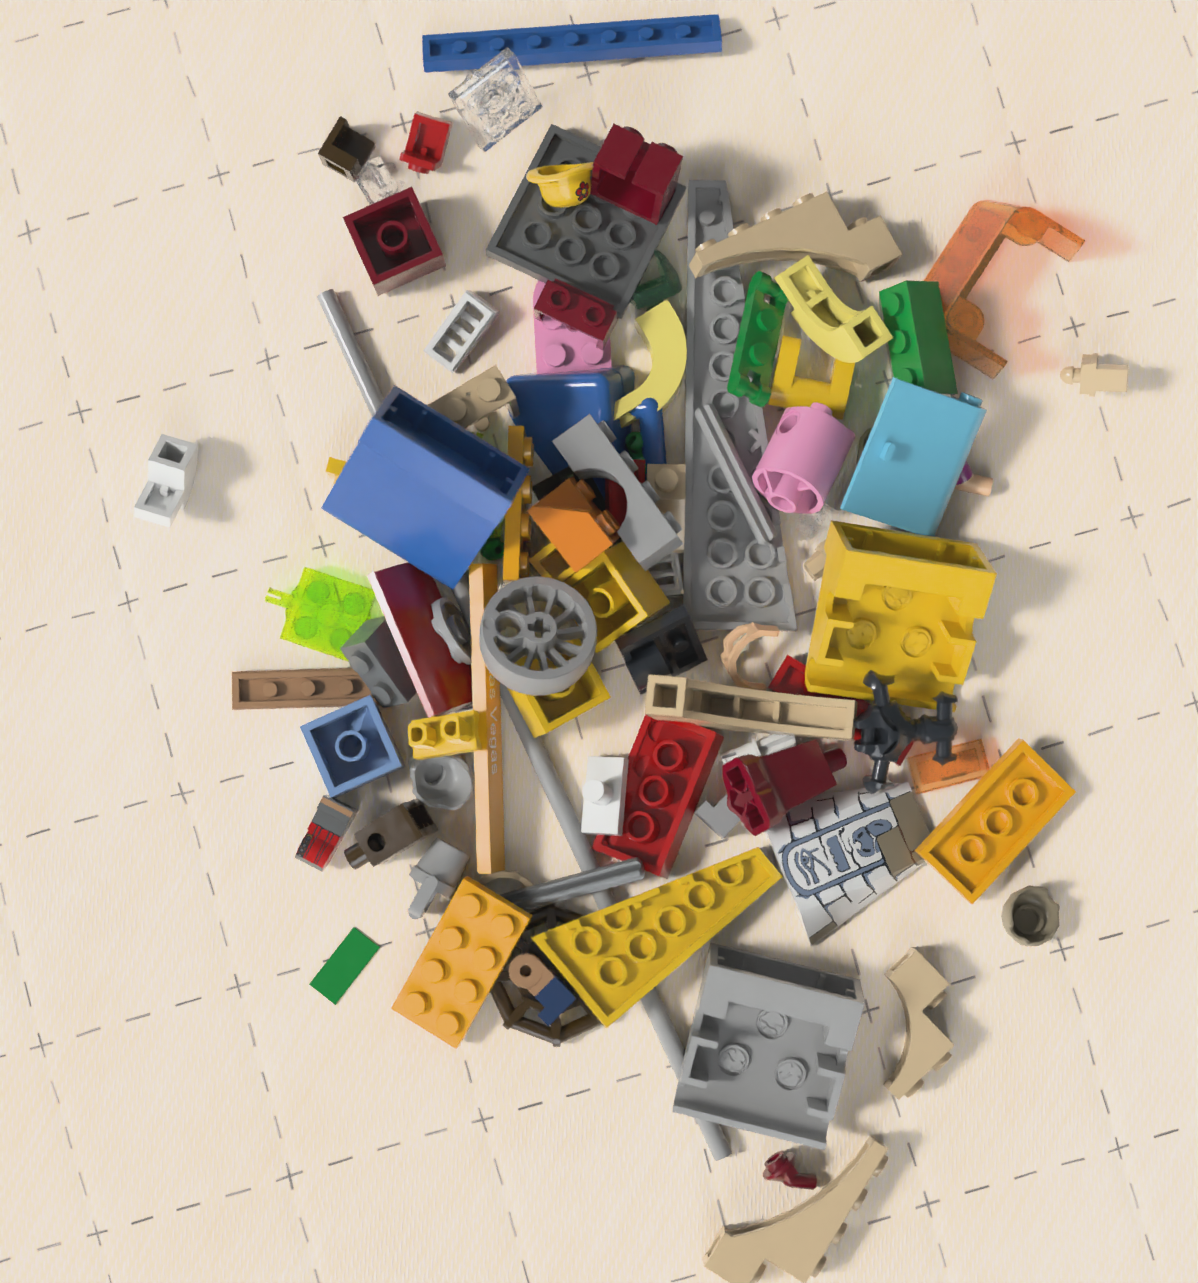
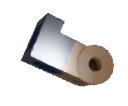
M523 953L515 957L510 963V979L518 987L527 988L545 1007L538 1016L547 1026L578 997L537 955Z

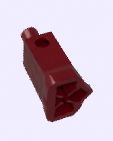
M814 739L764 756L748 754L736 757L722 765L723 780L727 791V806L730 811L739 817L745 828L751 834L757 836L780 823L783 816L790 809L838 785L832 773L847 766L846 755L839 747L822 752L817 740Z

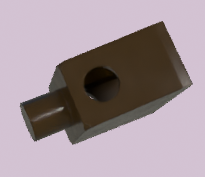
M416 798L398 805L355 832L354 836L357 843L345 849L344 855L350 866L355 870L368 862L375 867L387 862L439 829L425 805Z

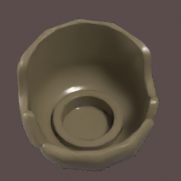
M1026 886L1010 894L1002 906L1001 919L1006 933L1020 945L1027 947L1041 946L1050 941L1059 928L1060 906L1050 897L1048 889L1039 886Z

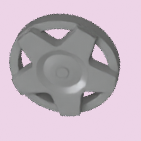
M442 597L431 604L434 619L431 620L435 632L446 641L452 658L458 663L464 662L470 665L472 664L471 631L460 610L449 599Z

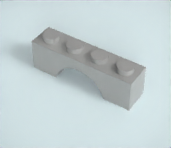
M589 414L552 442L580 480L605 478L616 482L624 488L627 496V513L617 533L646 571L683 544L677 535L683 529L670 511L662 515L655 505L660 500V497L647 480L640 484L633 472L639 468L626 450L618 454L611 444L617 438L603 420L597 424Z

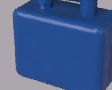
M614 365L611 368L546 374H517L506 380L516 397L520 413L514 419L511 414L510 417L516 426H524L527 437H532L534 451L552 475L569 467V464L552 441L589 414L597 424L604 420L617 438L611 444L618 454L624 450L629 454L625 445V439L632 432V424L621 428L620 419L614 420L615 402L634 391L635 374L629 366ZM654 398L644 399L640 405L629 412L636 417L635 419H639L640 434L643 439L642 454L646 463L645 481L647 480V464H667L662 408L658 410V403ZM593 478L605 500V478Z

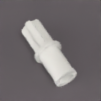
M773 734L758 741L753 737L751 738L752 742L733 750L722 752L720 756L723 764H726L736 757L748 754L764 756L796 746L797 742L794 736Z

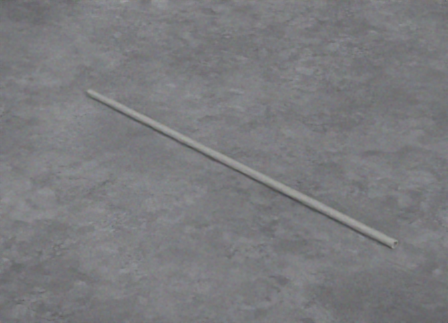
M334 289L326 290L320 293L317 299L371 416H373L383 402L384 397ZM464 573L452 592L471 631L470 589L468 579ZM500 683L502 701L581 872L600 867L585 833L581 832V824L541 737H533L507 687ZM610 888L591 893L599 910L617 903ZM654 987L640 1000L678 1080L685 1049L656 987ZM695 1118L714 1161H719L731 1155L732 1151L720 1125Z

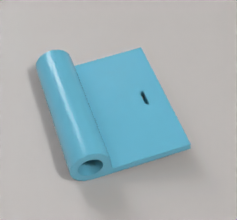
M893 377L840 508L844 511L915 534L934 537L987 412L985 408L980 407L983 400L965 392H961L959 398L954 396L948 397Z

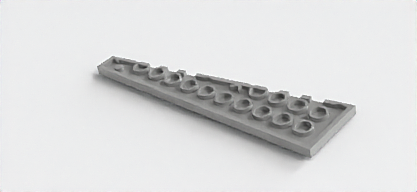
M688 180L687 360L685 390L686 501L683 605L688 611L696 630L732 631L740 625L754 622L760 625L777 626L779 631L797 632L779 510L774 508L756 489L777 532L775 539L765 544H759L695 416V411L699 407L709 403L715 406L753 483L752 476L768 446L763 409L751 404L749 398L745 396L738 398L727 391L745 307V295L739 265L722 268L698 278L694 277L689 267L696 253L695 249L699 245L711 239L720 242L728 238V233L734 229L726 180Z

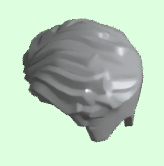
M460 754L424 760H416L413 756L409 758L408 766L410 778L413 782L412 792L423 804L429 807L457 810L470 799L471 792L474 789V777Z

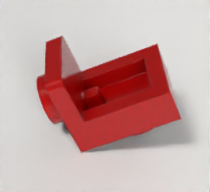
M415 112L406 148L401 152L399 160L408 163V169L422 174H429L430 170L435 171L440 168L445 156L453 122L422 112Z

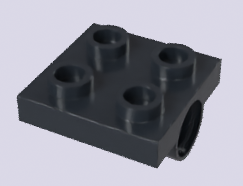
M684 605L665 612L660 617L615 639L616 645L640 695L647 692L648 675L676 677L708 660L691 617Z

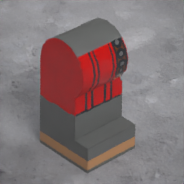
M323 795L316 808L317 811L307 828L308 831L295 854L296 859L321 872L330 863L359 811L336 798H331L330 795Z

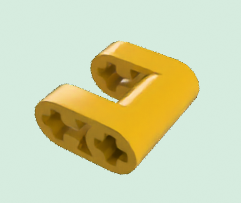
M783 335L768 405L791 408L793 406L810 407L813 403H821L831 409L832 416L835 419L842 420L847 405L855 363H847L835 358L830 383L794 376L801 339Z

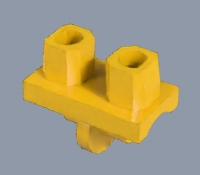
M471 710L412 720L408 725L409 745L413 747V758L424 760L480 751L481 742L478 734L479 712Z

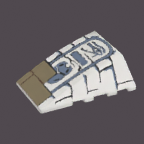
M909 782L894 783V786L882 788L874 794H870L865 788L819 794L790 809L783 816L780 823L765 831L764 834L766 839L770 841L798 909L796 912L809 944L812 946L926 861L915 852V849L927 838L930 832Z

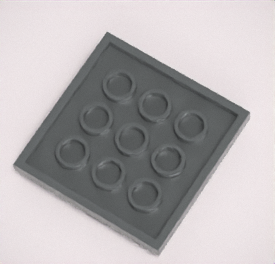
M551 123L486 248V256L543 283H546L547 280L554 282L555 278L614 305L617 317L622 319L686 192V186L677 183V188L658 225L592 194L588 196L587 200L576 206L565 208L550 206L544 201L538 183H532L527 180V173L533 168L547 165L594 162L601 146Z

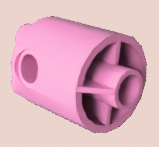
M813 403L810 407L793 406L786 408L752 476L755 488L774 508L780 511L799 514H813L820 511L855 439L854 432L832 416L831 409L824 404Z

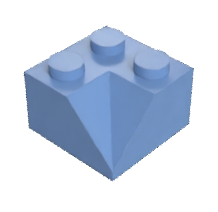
M372 695L300 726L331 798L342 796L406 767L392 733Z

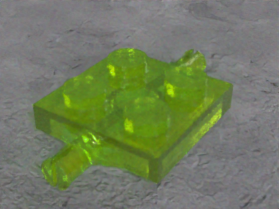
M305 566L299 584L291 594L269 587L267 593L281 599L268 595L265 596L266 603L285 608L286 621L280 635L281 640L347 662L349 660L340 648L365 621L372 619V608L376 599L373 589Z

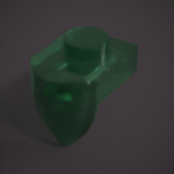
M658 249L654 250V256L660 277L638 286L630 302L637 310L643 308V311H649L662 303L664 299L678 294L683 288L676 269Z

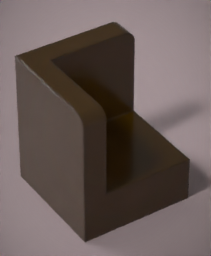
M340 116L320 148L318 156L322 165L355 183L376 146L374 141L351 129L348 120Z

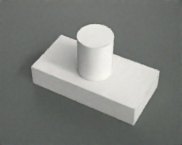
M588 756L586 781L582 788V795L584 797L582 833L622 836L628 759L623 757Z

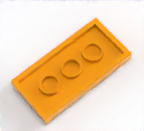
M508 425L507 455L524 466L533 467L534 444H532V437L526 436L524 426ZM526 475L516 497L505 513L503 581L505 585L530 577V557H528V552H523L524 542H531L530 514L525 513V504H532L533 481H531V475Z
M1018 738L915 849V852L967 902L973 905L1076 791L1024 740Z
M466 876L460 883L391 1009L457 1049L533 915L469 876Z

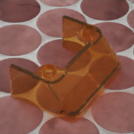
M980 200L970 208L923 281H937L939 283L951 353L994 380L1008 361L976 341L983 330L985 318L982 310L966 298L1004 239L1007 238L1019 246H1032L1038 243L1065 261L1070 262L1086 240L1034 208L993 200Z

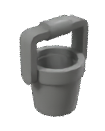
M438 837L435 838L417 865H414L409 873L411 878L422 884L407 910L412 919H419L425 915L437 893L449 899L453 898L470 855Z

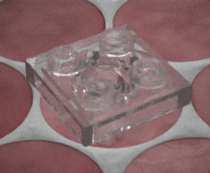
M508 47L480 69L471 71V76L467 74L464 81L448 93L475 142L484 152H487L543 108L516 55ZM506 112H508V115L504 119H502V116H504Z

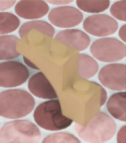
M910 948L884 974L895 988L901 1000L906 1020V1037L901 1058L893 1073L883 1084L898 1100L904 1095L907 1098L913 1096L924 1084L921 1078L931 1068L937 1071L945 1065L952 1056L949 1051L955 1046L922 1012L926 1007L930 1010L933 1009L945 998L947 993L944 989L949 983L914 948Z

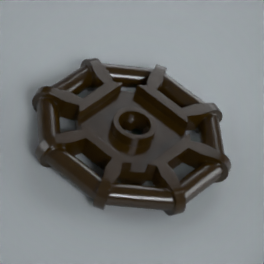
M553 903L530 912L533 917L525 931L545 922L548 931L557 927V921L565 924L585 915ZM521 936L516 947L521 949L520 954H535L551 968L553 964L534 941L527 943ZM502 970L490 991L504 1023L502 1026L507 1031L510 1028L552 1043L553 1047H561V1043L599 1025H603L565 978L563 982L578 997L561 1014L580 1005L588 1014L561 1026L560 1015L550 1026L524 1017L529 1007L538 1011H542L545 1008L527 988L517 986L523 1002L514 1009L503 982L512 981L509 971Z

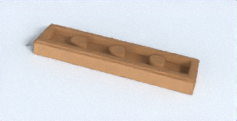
M352 668L232 672V710L344 707L371 695L367 685ZM374 699L376 705L381 706L380 703Z

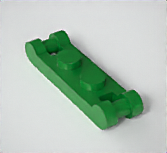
M757 271L749 284L727 391L738 398L745 396L749 398L751 404L761 408L768 403L771 396L769 383L785 307L789 300L779 284L772 281L770 275ZM765 294L770 296L769 304L764 302Z

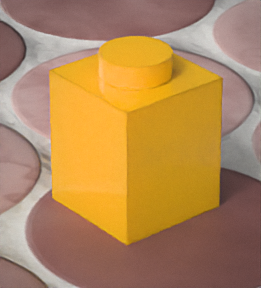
M552 542L529 559L541 577L565 582L575 574V571Z

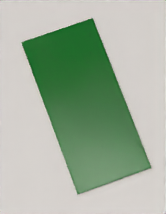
M353 927L309 985L336 1005L380 947Z

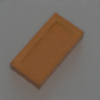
M982 738L953 745L952 753L957 754V759L943 766L932 760L936 750L907 757L906 760L915 794L982 778L990 769Z

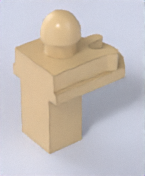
M1093 353V355L1083 354L1081 368L1068 366L1060 372V378L1064 383L1070 385L1080 383V394H1089V396L1095 397L1096 391L1127 392L1128 365L1098 364L1099 353Z

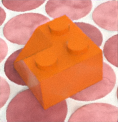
M573 476L533 505L527 512L575 573H577L620 538L616 531L620 528V525L607 509L601 512L593 502L596 494L584 479L577 481Z

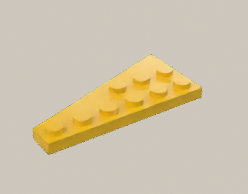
M756 847L531 938L603 1026L608 1028L783 876L759 847Z

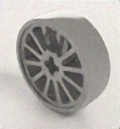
M527 577L513 581L495 593L482 614L479 629V648L483 661L489 672L500 683L516 692L542 696L563 691L582 677L594 656L597 643V626L593 611L585 598L577 590L559 580L547 577ZM533 601L547 602L544 612H535ZM525 603L528 615L521 614L514 605ZM554 605L565 610L556 619L550 616ZM571 619H574L578 624V627L559 629ZM508 626L515 628L517 635L505 637L500 632L506 630ZM534 632L541 633L542 638L535 637ZM583 639L581 646L565 642L566 640ZM559 653H562V654H565V655H568V656H571V657H574V658H571V659L567 662ZM523 656H527L524 666L514 664ZM546 657L550 659L557 669H548ZM534 659L538 660L540 671L530 670Z

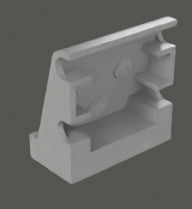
M711 942L676 1087L672 1112L825 1150L829 1122L834 1119L846 1075L847 1055L853 1049L865 1004L860 979Z

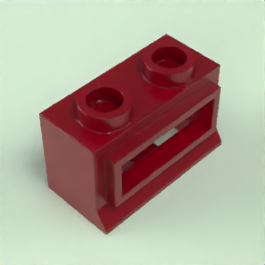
M556 278L554 282L547 280L534 307L535 319L542 322L546 315L565 324L571 332L580 331L598 340L596 348L604 350L619 319L617 312L614 311V305Z

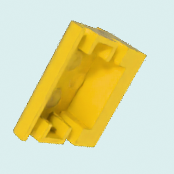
M831 520L824 545L827 555L805 669L807 690L809 692L874 701L872 689L863 683L864 676L872 670L881 675L895 676L894 683L888 685L890 701L896 700L899 705L937 710V702L933 699L941 691L953 695L954 685L964 684L976 645V639L973 636V622L975 618L984 619L997 576L996 571L977 543ZM952 703V712L954 713L957 707L955 703Z

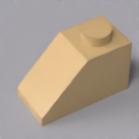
M647 464V481L660 497V500L655 505L662 515L670 511L683 529L677 533L683 544L675 549L673 553H684L686 464Z

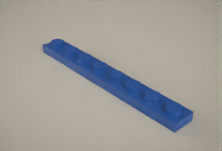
M719 14L422 35L424 73L722 52Z

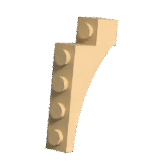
M826 191L815 197L813 193L806 194L793 203L794 207L784 212L780 208L774 209L765 214L760 219V223L749 227L748 223L742 224L728 233L729 237L720 242L711 239L702 243L695 249L696 253L689 267L694 277L698 278L716 270L743 263L769 260L799 261L809 255L814 264L857 276L859 282H862L891 268L902 254L881 215L870 221L866 217L860 218L846 227Z
M648 675L644 714L655 720L690 722L706 729L854 741V720L856 718L858 702L855 700L740 688L692 680L686 677Z
M870 1135L855 1157L832 1181L799 1205L768 1220L745 1227L729 1230L722 1226L702 1259L704 1267L728 1283H758L766 1269V1265L763 1264L764 1259H766L802 1283H806L810 1276L816 1278L826 1263L827 1258L823 1255L831 1242L837 1244L847 1228L844 1220L850 1210L854 1209L857 1211L864 1202L868 1193L865 1186L872 1175L878 1177L888 1161V1157L885 1155L888 1148Z

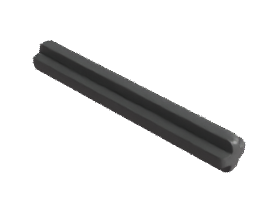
M635 857L503 893L500 896L528 911L642 880L645 877V870L642 861Z

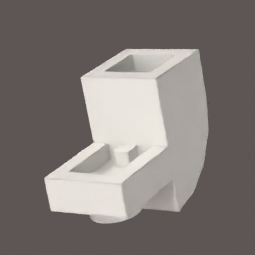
M161 434L148 458V481L134 505L135 518L168 528L171 527L179 510L184 511L194 485L198 461V444Z

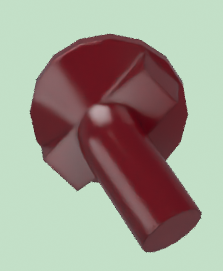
M778 1151L771 1155L764 1163L766 1168L762 1176L765 1180L778 1181L791 1188L814 1190L817 1185L815 1174L797 1172L795 1169L796 1155L793 1152L784 1153L783 1151Z

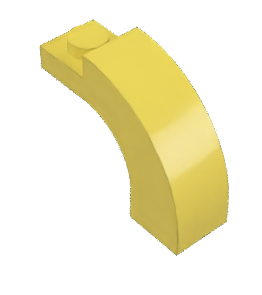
M809 255L774 277L795 309L790 312L795 321L814 343L832 357L843 362L855 363L893 338L873 306L863 311H856L845 305L831 290Z
M668 299L635 319V329L650 352L652 368L642 385L615 402L614 420L620 419L621 428L627 427L638 420L629 412L640 405L646 398H654L658 403L657 411L662 408L664 412L674 400L681 386L687 360L686 337L680 319Z

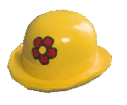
M593 162L537 167L530 170L526 177L528 181L538 183L544 201L550 206L556 208L576 206L587 200L590 195V176Z

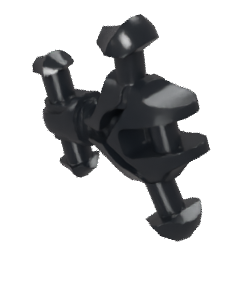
M872 670L864 676L863 683L872 689L875 703L870 704L864 712L855 718L854 727L861 729V739L855 740L853 743L854 750L867 754L870 760L874 761L872 775H865L862 779L865 789L870 794H874L882 788L894 786V783L887 778L890 762H897L901 752L913 740L914 742L920 741L923 745L936 742V754L932 757V760L942 766L957 759V754L952 753V741L958 732L955 718L952 717V703L958 702L956 695L941 691L933 698L937 702L936 716L923 714L918 719L913 718L911 720V717L906 716L905 712L901 710L896 700L890 701L888 685L894 683L895 676L881 675Z

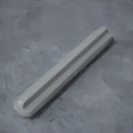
M709 403L699 407L695 411V416L757 542L765 544L775 539L777 532L715 406Z

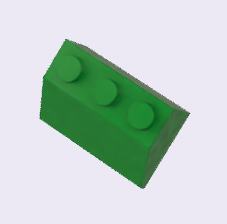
M906 280L879 291L881 319L893 336L886 343L892 378L895 377L948 397L958 394L939 283L937 281Z

